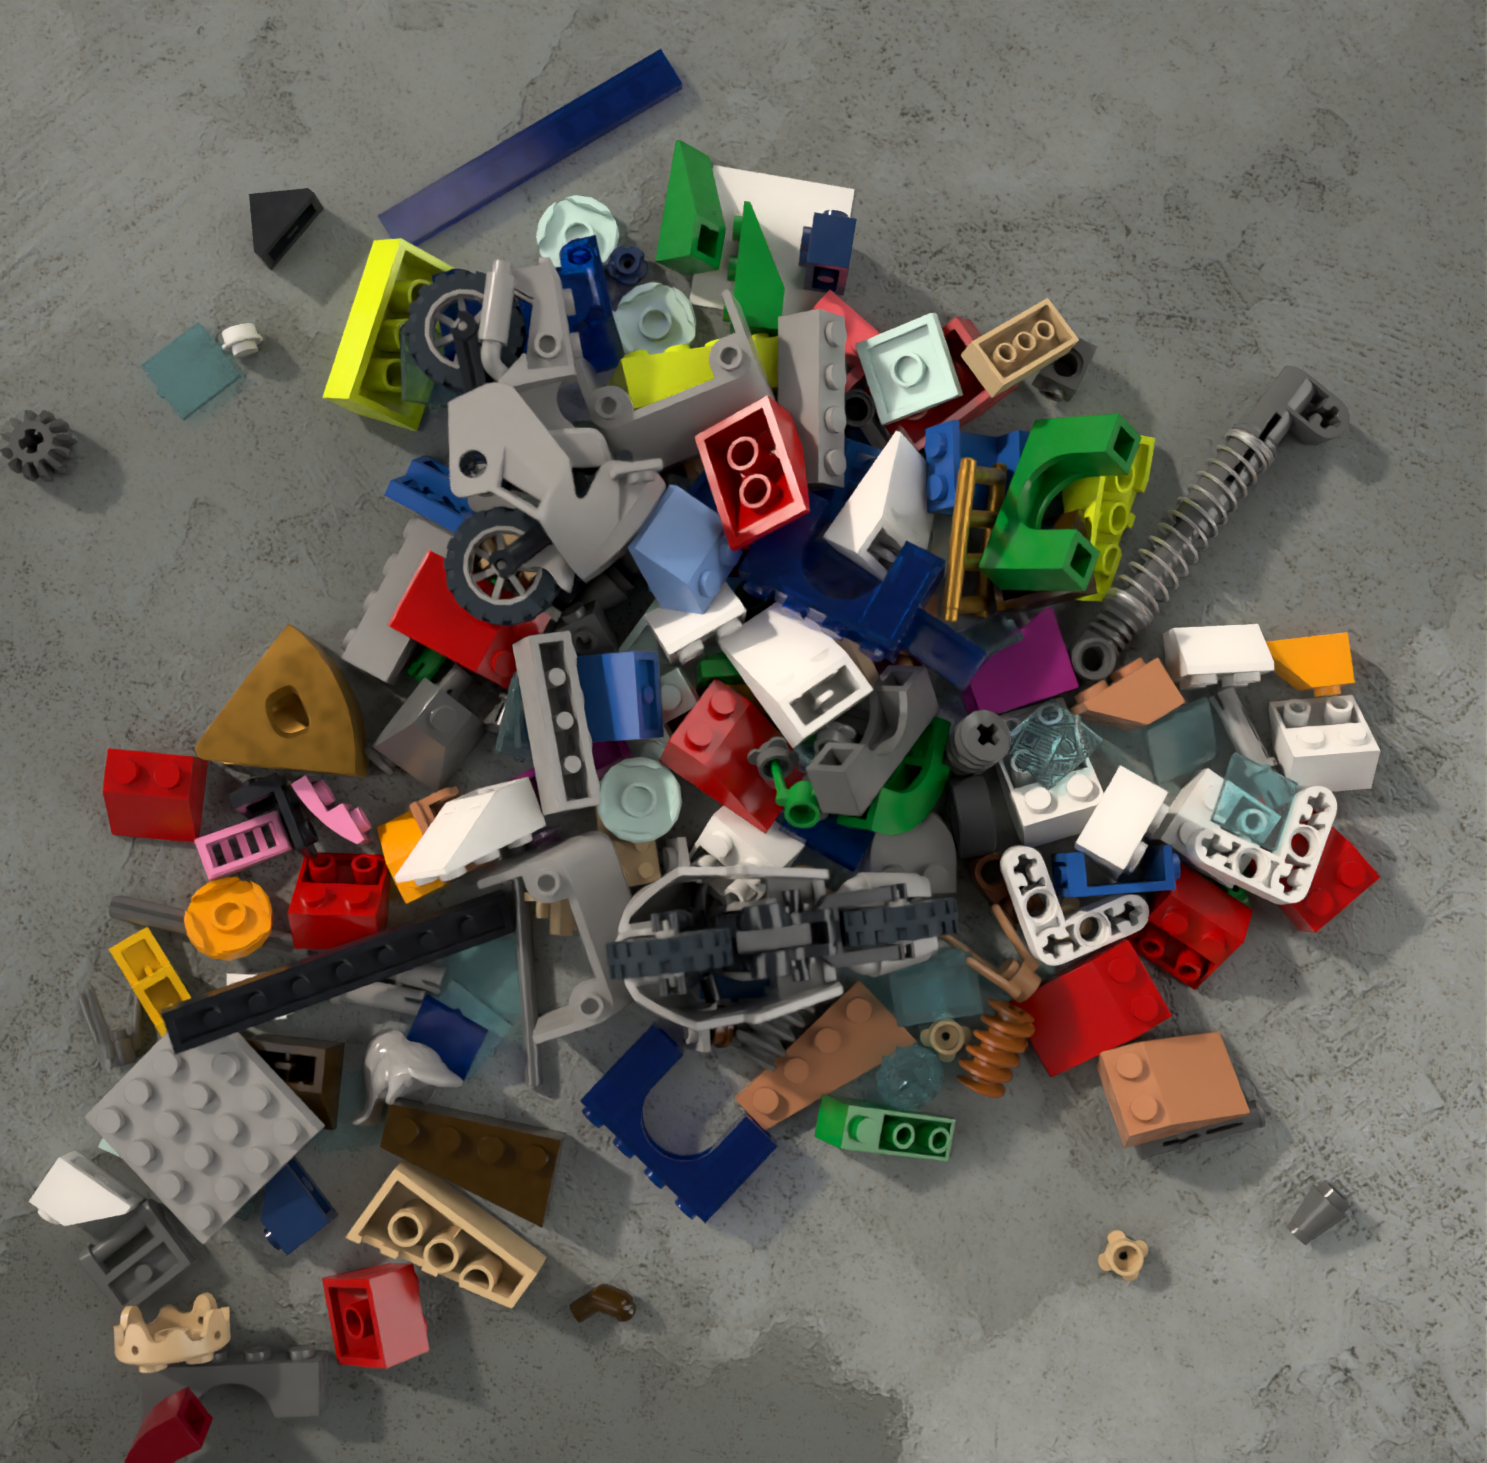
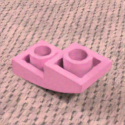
M305 775L291 784L308 809L331 830L356 844L366 845L373 840L368 833L372 825L364 811L359 806L354 809L351 804L341 803L333 808L331 803L336 801L335 796L323 779L317 781L315 777Z

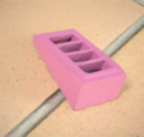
M278 810L194 839L209 881L230 876L292 851ZM268 824L277 845L269 849L261 827ZM250 831H253L260 852L255 854L251 853L244 835ZM235 837L243 855V858L236 861L228 840ZM218 844L221 846L227 863L222 866H218L212 847Z

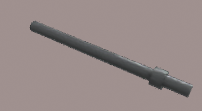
M527 843L510 849V856L527 852ZM520 876L508 881H512L525 1080L526 1086L543 1085L540 1043L535 1044L532 1037L538 1020L531 901H524V892L528 891L523 877Z

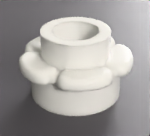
M253 323L235 325L222 332L225 342L222 345V349L224 351L232 350L234 357H244L258 351L257 344L263 341V337L257 333Z

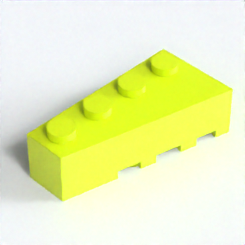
M768 333L754 334L752 337L774 398L777 399L778 336L769 337ZM720 339L712 340L706 343L705 347L690 349L687 344H679L665 349L664 353L649 355L647 350L627 353L618 363L607 386L613 385L623 389L630 396L635 410H638L714 379L709 363V354L713 345Z

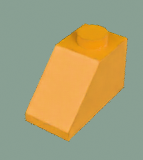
M1348 632L1266 642L1274 660L1275 670L1273 672L1299 692L1314 690L1315 697L1333 696L1341 694L1340 687L1355 683Z
M411 810L376 827L387 867L405 904L416 903L453 884L452 882H441L440 878L420 886L416 885L415 880L396 882L395 875L423 836Z

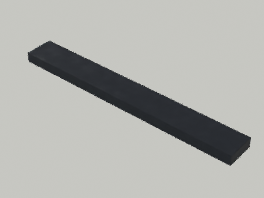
M499 889L162 1008L160 1012L174 1053L176 1055L511 934L515 932L505 893Z

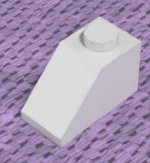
M74 1150L57 1159L29 1202L39 1208V1215L46 1221L55 1225L62 1224L63 1226L126 1214L140 1206L145 1198Z

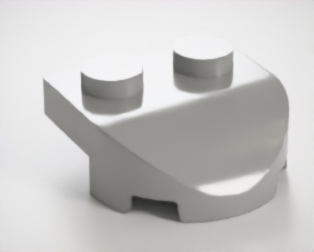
M932 810L920 824L903 834L885 835L869 831L867 840L869 872L917 873L919 876L928 878L931 894L956 892L955 843L946 821L944 822Z

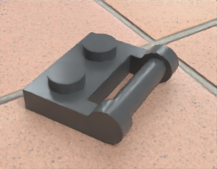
M151 1198L137 1208V1214L97 1245H88L78 1254L81 1265L120 1318L126 1306H138L196 1261L195 1257L166 1220L161 1206ZM148 1227L154 1238L111 1271L106 1264V1259Z

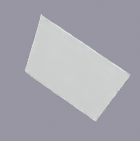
M713 165V174L726 233L720 269L694 274L689 299L690 303L723 310L724 299L721 292L730 289L732 294L734 293L735 282L727 281L730 255L738 256L739 241H732L734 216H742L744 201H749L752 204L785 287L782 316L812 310L826 293L803 289L806 267L798 266L803 226L812 227L814 212L823 213L826 210H838L846 213L850 218L855 189Z

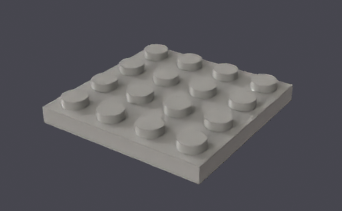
M238 1032L176 1055L168 1033H166L84 1117L202 1245L211 1239L325 1127L319 1118Z

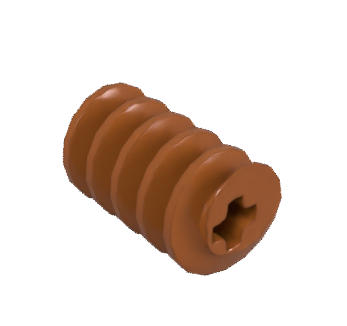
M989 998L987 1003L996 1013L995 1015L981 1014L980 1019L989 1028L988 1030L974 1028L973 1035L981 1041V1044H966V1050L974 1056V1059L960 1058L958 1064L967 1073L966 1075H957L956 1077L966 1087L990 1098H1001L1005 1094L1003 1083H1008L1013 1078V1072L1010 1068H1015L1020 1063V1057L1017 1053H1023L1028 1047V1042L1024 1037H1031L1035 1033V1027L1031 1023L1034 1022V1018L1011 1003Z

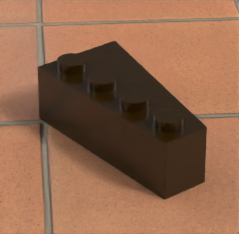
M398 1097L394 1100L393 1104L389 1105L380 1147L531 1223L543 1227L548 1217L566 1132L430 1103L424 1105L421 1101Z

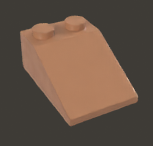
M1220 1032L1141 1041L1100 1052L1096 1068L1124 1149L1250 1114Z

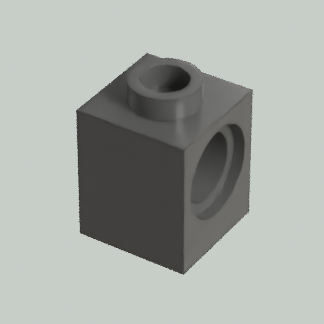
M1077 337L1079 341L1064 356L1040 369L1031 385L1040 388L1039 393L1050 400L1059 402L1063 399L1069 402L1077 392L1098 346ZM1053 363H1066L1071 369L1072 376H1059L1054 371Z

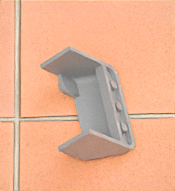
M730 289L722 291L721 294L736 333L721 338L713 345L709 354V363L714 375L712 380L635 410L630 396L623 389L613 385L601 387L594 366L584 358L574 360L578 383L589 414L598 431L605 437L614 460L616 453L623 449L629 450L632 453L633 462L662 458L663 470L657 472L660 474L701 457L694 436L766 396H769L776 402L742 307Z
M590 831L485 865L477 880L479 889L522 876L528 893L539 902L553 903L568 898L595 978L581 982L573 989L568 1006L539 1015L532 1036L535 1044L598 1025L635 1001L625 986L624 979H610L606 943L616 941L619 935L618 927L626 906L632 899V894L614 842L608 835L599 831Z

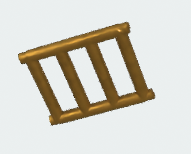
M965 457L960 461L942 603V620L945 622L957 621L958 615L974 613V616L979 618L989 617L993 582L978 569V566L1004 501L1007 481V465L1004 463L992 464V468L976 466L977 461L969 457ZM975 483L989 485L986 511L972 510ZM970 527L983 528L980 554H967ZM964 571H978L975 596L961 597Z

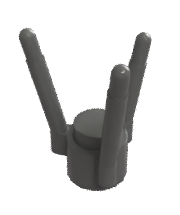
M92 985L86 986V994L80 993L78 1000L94 1040L101 1069L115 1068L135 1062V1050L144 1048L142 1039L143 1006L136 994L134 995L132 1034L127 1035L126 1028L108 1031L95 989Z

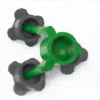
M838 722L826 723L815 732L817 736L813 744L815 753L818 755L827 742L853 744L856 731L852 727ZM774 737L764 743L759 749H753L748 753L749 763L758 766L760 776L775 782L777 790L776 804L785 807L784 815L788 823L798 828H811L819 820H824L828 817L829 813H822L808 773L803 775L802 781L795 783L790 789H786L784 778L790 775L793 766L799 762L798 753L791 751L787 747L786 739Z

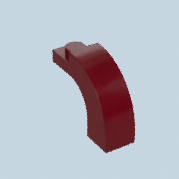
M189 1386L164 1398L149 1411L137 1431L124 1463H174L202 1449L213 1418Z

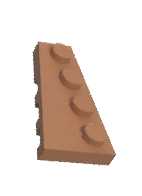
M857 979L794 1042L785 1048L787 1053L784 1057L777 1056L773 1060L777 1066L775 1071L764 1068L735 1096V1099L764 1130H767L822 1098V1094L827 1095L918 1042Z

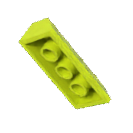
M402 238L374 240L322 398L356 414L417 431L433 382L422 372L408 349V337L405 334V322L408 321L410 315L408 309L411 302H415L419 297L418 291L425 284L429 286L435 282L434 278L440 274L445 273L447 276L455 274L457 269ZM458 303L449 306L442 314L453 320ZM437 321L434 330L435 340L447 336L450 327ZM444 347L438 349L441 352V354L443 353Z

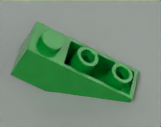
M678 140L675 142L655 262L684 276L716 271L720 269L726 227L710 157L685 142Z
M744 201L743 215L734 216L732 241H739L738 256L730 255L727 281L735 282L733 295L742 307L751 335L768 333L769 337H777L778 317L782 316L785 287L752 204L749 201ZM724 302L723 322H730L731 335L736 332Z
M822 1094L814 1137L844 1150L948 1162L956 1119L860 1099Z

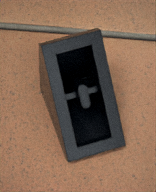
M309 188L249 194L255 254L268 269L272 270L324 209L313 191Z

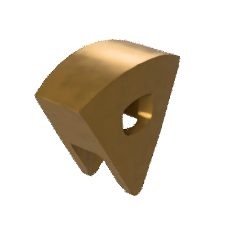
M288 624L195 747L199 758L218 761L223 764L367 778L368 756L363 752L367 747V734L356 695L347 678L328 653L306 633L291 624Z

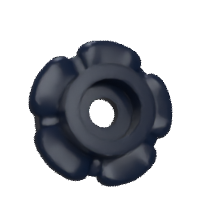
M620 246L614 249L610 255L611 262L607 265L608 273L612 279L621 285H635L646 276L648 262L644 260L645 254L640 248L636 246H630L629 248ZM630 262L632 266L625 268L624 263Z

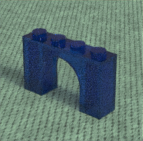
M808 490L809 513L754 541L738 568L741 583L744 584L743 589L759 600L766 601L767 597L782 604L781 609L797 620L804 621L807 617L820 624V630L835 640L843 641L844 637L860 645L858 649L861 653L875 661L881 662L885 658L894 663L945 575L946 560L906 540L882 583L869 594L852 600H839L823 595L807 580L804 574V564L809 551L830 517L829 501Z
M654 1021L582 1096L580 1102L585 1107L581 1111L594 1126L600 1129L605 1125L616 1136L612 1141L626 1157L631 1159L635 1155L647 1166L643 1172L649 1180L660 1189H663L666 1185L678 1197L674 1202L687 1217L693 1220L698 1216L706 1223L778 1147L777 1140L767 1130H764L745 1110L712 1146L701 1152L687 1155L677 1154L658 1145L650 1136L644 1122V1101L649 1091L684 1055L685 1050Z

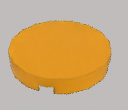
M224 877L212 880L198 889L192 896L191 903L184 915L186 932L195 948L212 959L229 961L246 957L259 949L271 934L274 921L269 896L260 885L252 881L250 883L241 881L239 877Z

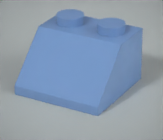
M670 485L651 515L628 546L632 557L661 609L703 615L744 552L742 548L735 552L730 549L718 513L675 485Z

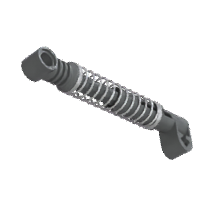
M1290 365L1282 369L1245 420L1240 424H1234L1226 433V445H1217V457L1207 458L1208 469L1196 473L1199 481L1196 485H1187L1189 494L1186 497L1177 498V502L1180 505L1177 510H1168V516L1175 525L1172 527L1166 523H1158V528L1165 535V538L1162 540L1156 536L1148 537V541L1156 550L1153 553L1146 549L1138 550L1139 555L1146 561L1144 566L1136 562L1128 563L1130 569L1137 574L1135 578L1131 579L1126 575H1119V580L1127 588H1109L1102 599L1103 608L1100 611L1101 614H1097L1094 618L1095 622H1091L1088 626L1089 631L1085 630L1079 640L1067 648L1077 681L1100 680L1106 678L1113 671L1119 652H1122L1126 647L1125 643L1128 644L1132 639L1131 635H1135L1137 631L1145 630L1154 620L1153 616L1158 615L1159 608L1157 603L1167 602L1169 600L1167 590H1174L1179 587L1177 577H1184L1189 574L1187 564L1198 562L1197 551L1207 550V538L1216 537L1218 535L1217 526L1228 522L1227 513L1237 510V500L1245 499L1248 495L1247 487L1255 486L1257 483L1256 474L1264 473L1267 467L1274 461L1277 455L1276 446L1287 432L1306 445L1316 446L1339 437L1346 431L1350 421V414L1347 406L1338 397L1305 371ZM1310 402L1313 405L1306 413L1308 418L1304 419L1300 414ZM1197 539L1204 540L1205 545L1203 548L1193 546ZM1189 550H1192L1195 555L1193 561L1183 559ZM1179 563H1182L1185 568L1183 574L1173 572ZM1170 575L1175 581L1173 587L1163 585ZM1160 588L1166 596L1163 600L1154 598ZM1150 602L1153 603L1156 609L1153 613H1151L1148 607ZM1086 649L1092 650L1097 658V664L1092 671L1087 670L1082 663V655Z

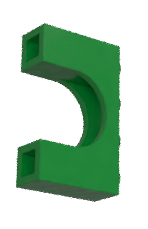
M1120 413L1036 419L1034 421L978 566V569L1001 590L1086 591L1100 552L1077 529L1041 530V523L1050 502L1069 484L1087 477L1129 474L1142 437Z

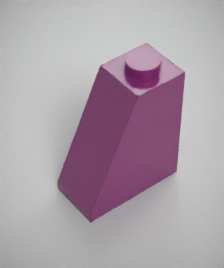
M1052 606L1039 612L963 682L965 690L960 691V696L967 715L978 710H988L1000 715L1070 692L1079 687Z

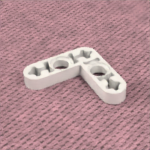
M1319 785L1297 792L1289 806L1273 853L1220 828L1209 827L1197 830L1190 835L1186 844L1187 856L1197 867L1270 902L1279 905L1299 902L1305 898L1309 891L1337 812L1336 798L1329 789ZM1316 798L1315 805L1321 811L1311 815L1313 807L1307 804L1310 799ZM1309 820L1307 825L1299 824V822ZM1296 833L1303 835L1308 841L1309 850L1304 857L1296 855L1292 850L1291 840ZM1212 839L1211 847L1221 853L1231 852L1227 857L1221 854L1206 856L1207 849L1201 844L1202 841ZM1243 854L1251 856L1256 862L1257 869L1252 878H1246L1239 871L1238 862ZM1293 865L1301 867L1300 869L1291 870ZM1288 876L1287 883L1293 888L1292 891L1283 893L1284 885L1279 883V878Z
M1014 845L1005 850L1001 856V873L1026 942L1033 957L1040 962L1051 966L1061 965L1139 931L1148 921L1150 913L1146 901L1132 893L1113 894L1063 916L1044 860L1038 851L1027 846ZM1018 856L1030 859V864L1025 866L1028 880L1039 881V884L1028 885L1023 873L1014 871L1013 867L1019 864ZM1041 893L1046 899V908L1041 915L1031 917L1027 912V901L1032 895ZM1124 903L1134 906L1135 910L1129 913L1130 921L1120 917L1109 921L1105 915L1108 914L1114 917L1125 911ZM1087 917H1094L1098 922V933L1092 939L1084 940L1080 935V924ZM1048 936L1055 939H1063L1069 936L1075 944L1073 946L1071 942L1061 941L1054 945L1055 953L1053 954L1042 948L1048 944Z

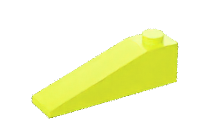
M1140 435L1142 439L1128 475L1082 478L1069 484L1062 490L1064 513L1077 509L1083 510L1088 541L1100 552L1093 570L1097 594L1075 600L1102 602L1106 592L1111 588L1122 557L1121 549L1118 546L1125 528L1132 529L1136 517L1130 512L1137 492H1145L1149 481L1155 444L1154 437Z

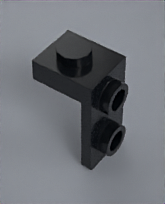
M275 772L266 777L248 779L240 785V789L228 794L234 810L248 819L279 805L297 851L308 859L318 856L314 843L318 842L319 838L311 821L308 818H303L299 806L304 803L291 786L294 783L293 781L288 782Z

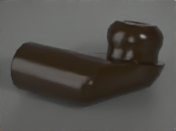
M608 1284L598 1285L569 1304L572 1314L579 1323L599 1311L616 1317L620 1322L629 1321L636 1313L633 1297L626 1290Z

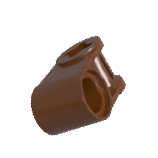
M993 853L974 857L968 867L971 882L988 902L991 910L993 904L1000 906L1016 931L1019 920L1001 869L999 877L992 883L987 884L981 877V869L985 862L994 860L1000 867L1002 855ZM1038 894L1032 895L1026 905L1029 914L1035 909L1041 911L1046 907Z

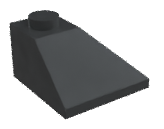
M424 678L371 746L436 793L445 787L487 733L484 730L486 724L442 689Z

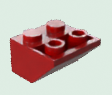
M317 852L318 856L312 859L304 856L287 913L294 949L329 950L386 930L389 909L390 871L384 855Z
M1180 863L1181 874L1180 879L1175 880L1176 889L1155 891L1147 904L1150 913L1147 923L1139 931L1126 936L1125 940L1130 941L1136 952L1196 990L1244 943L1253 910Z

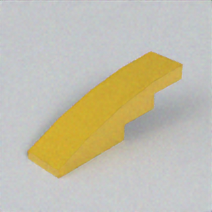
M146 926L108 950L151 1018L160 1036L163 1037L167 1030L160 1009L192 997L150 929Z

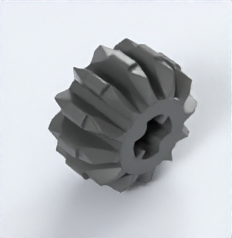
M25 410L24 422L17 418H10L14 430L12 433H0L2 439L10 444L2 448L0 452L2 456L11 459L8 466L13 472L17 474L22 473L25 479L32 482L36 481L39 477L46 482H53L54 470L62 474L68 473V469L63 463L66 459H77L76 453L68 448L78 441L76 436L67 433L70 427L62 418L55 419V415L47 410H42L39 415L32 410Z

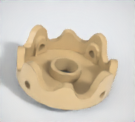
M208 1292L196 1297L193 1309L190 1312L180 1311L171 1304L162 1306L157 1318L149 1324L144 1322L141 1310L137 1306H126L121 1314L120 1325L113 1326L116 1358L122 1363L139 1366V1372L141 1373L161 1371L167 1368V1364L186 1361L187 1364L209 1362L214 1359L213 1352L223 1348L230 1341L231 1337L229 1306L217 1308L215 1298Z

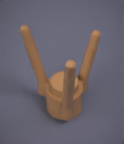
M998 904L992 905V911L1022 960L1016 961L1013 957L1009 958L997 969L952 935L940 936L941 939L967 958L966 964L1002 988L1017 1003L1028 999L1041 983V978L1034 972L1040 966V963L1029 954Z

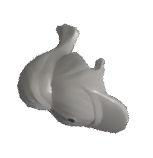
M393 1028L383 1029L372 1037L364 1052L362 1073L367 1100L365 1107L354 1116L351 1123L355 1126L379 1125L385 1101L391 1105L397 1097H403L425 1087L426 1092L422 1098V1103L428 1105L438 1087L460 1088L464 1081L447 1068L446 1064L441 1061L438 1053L431 1047L411 1042L402 1032Z

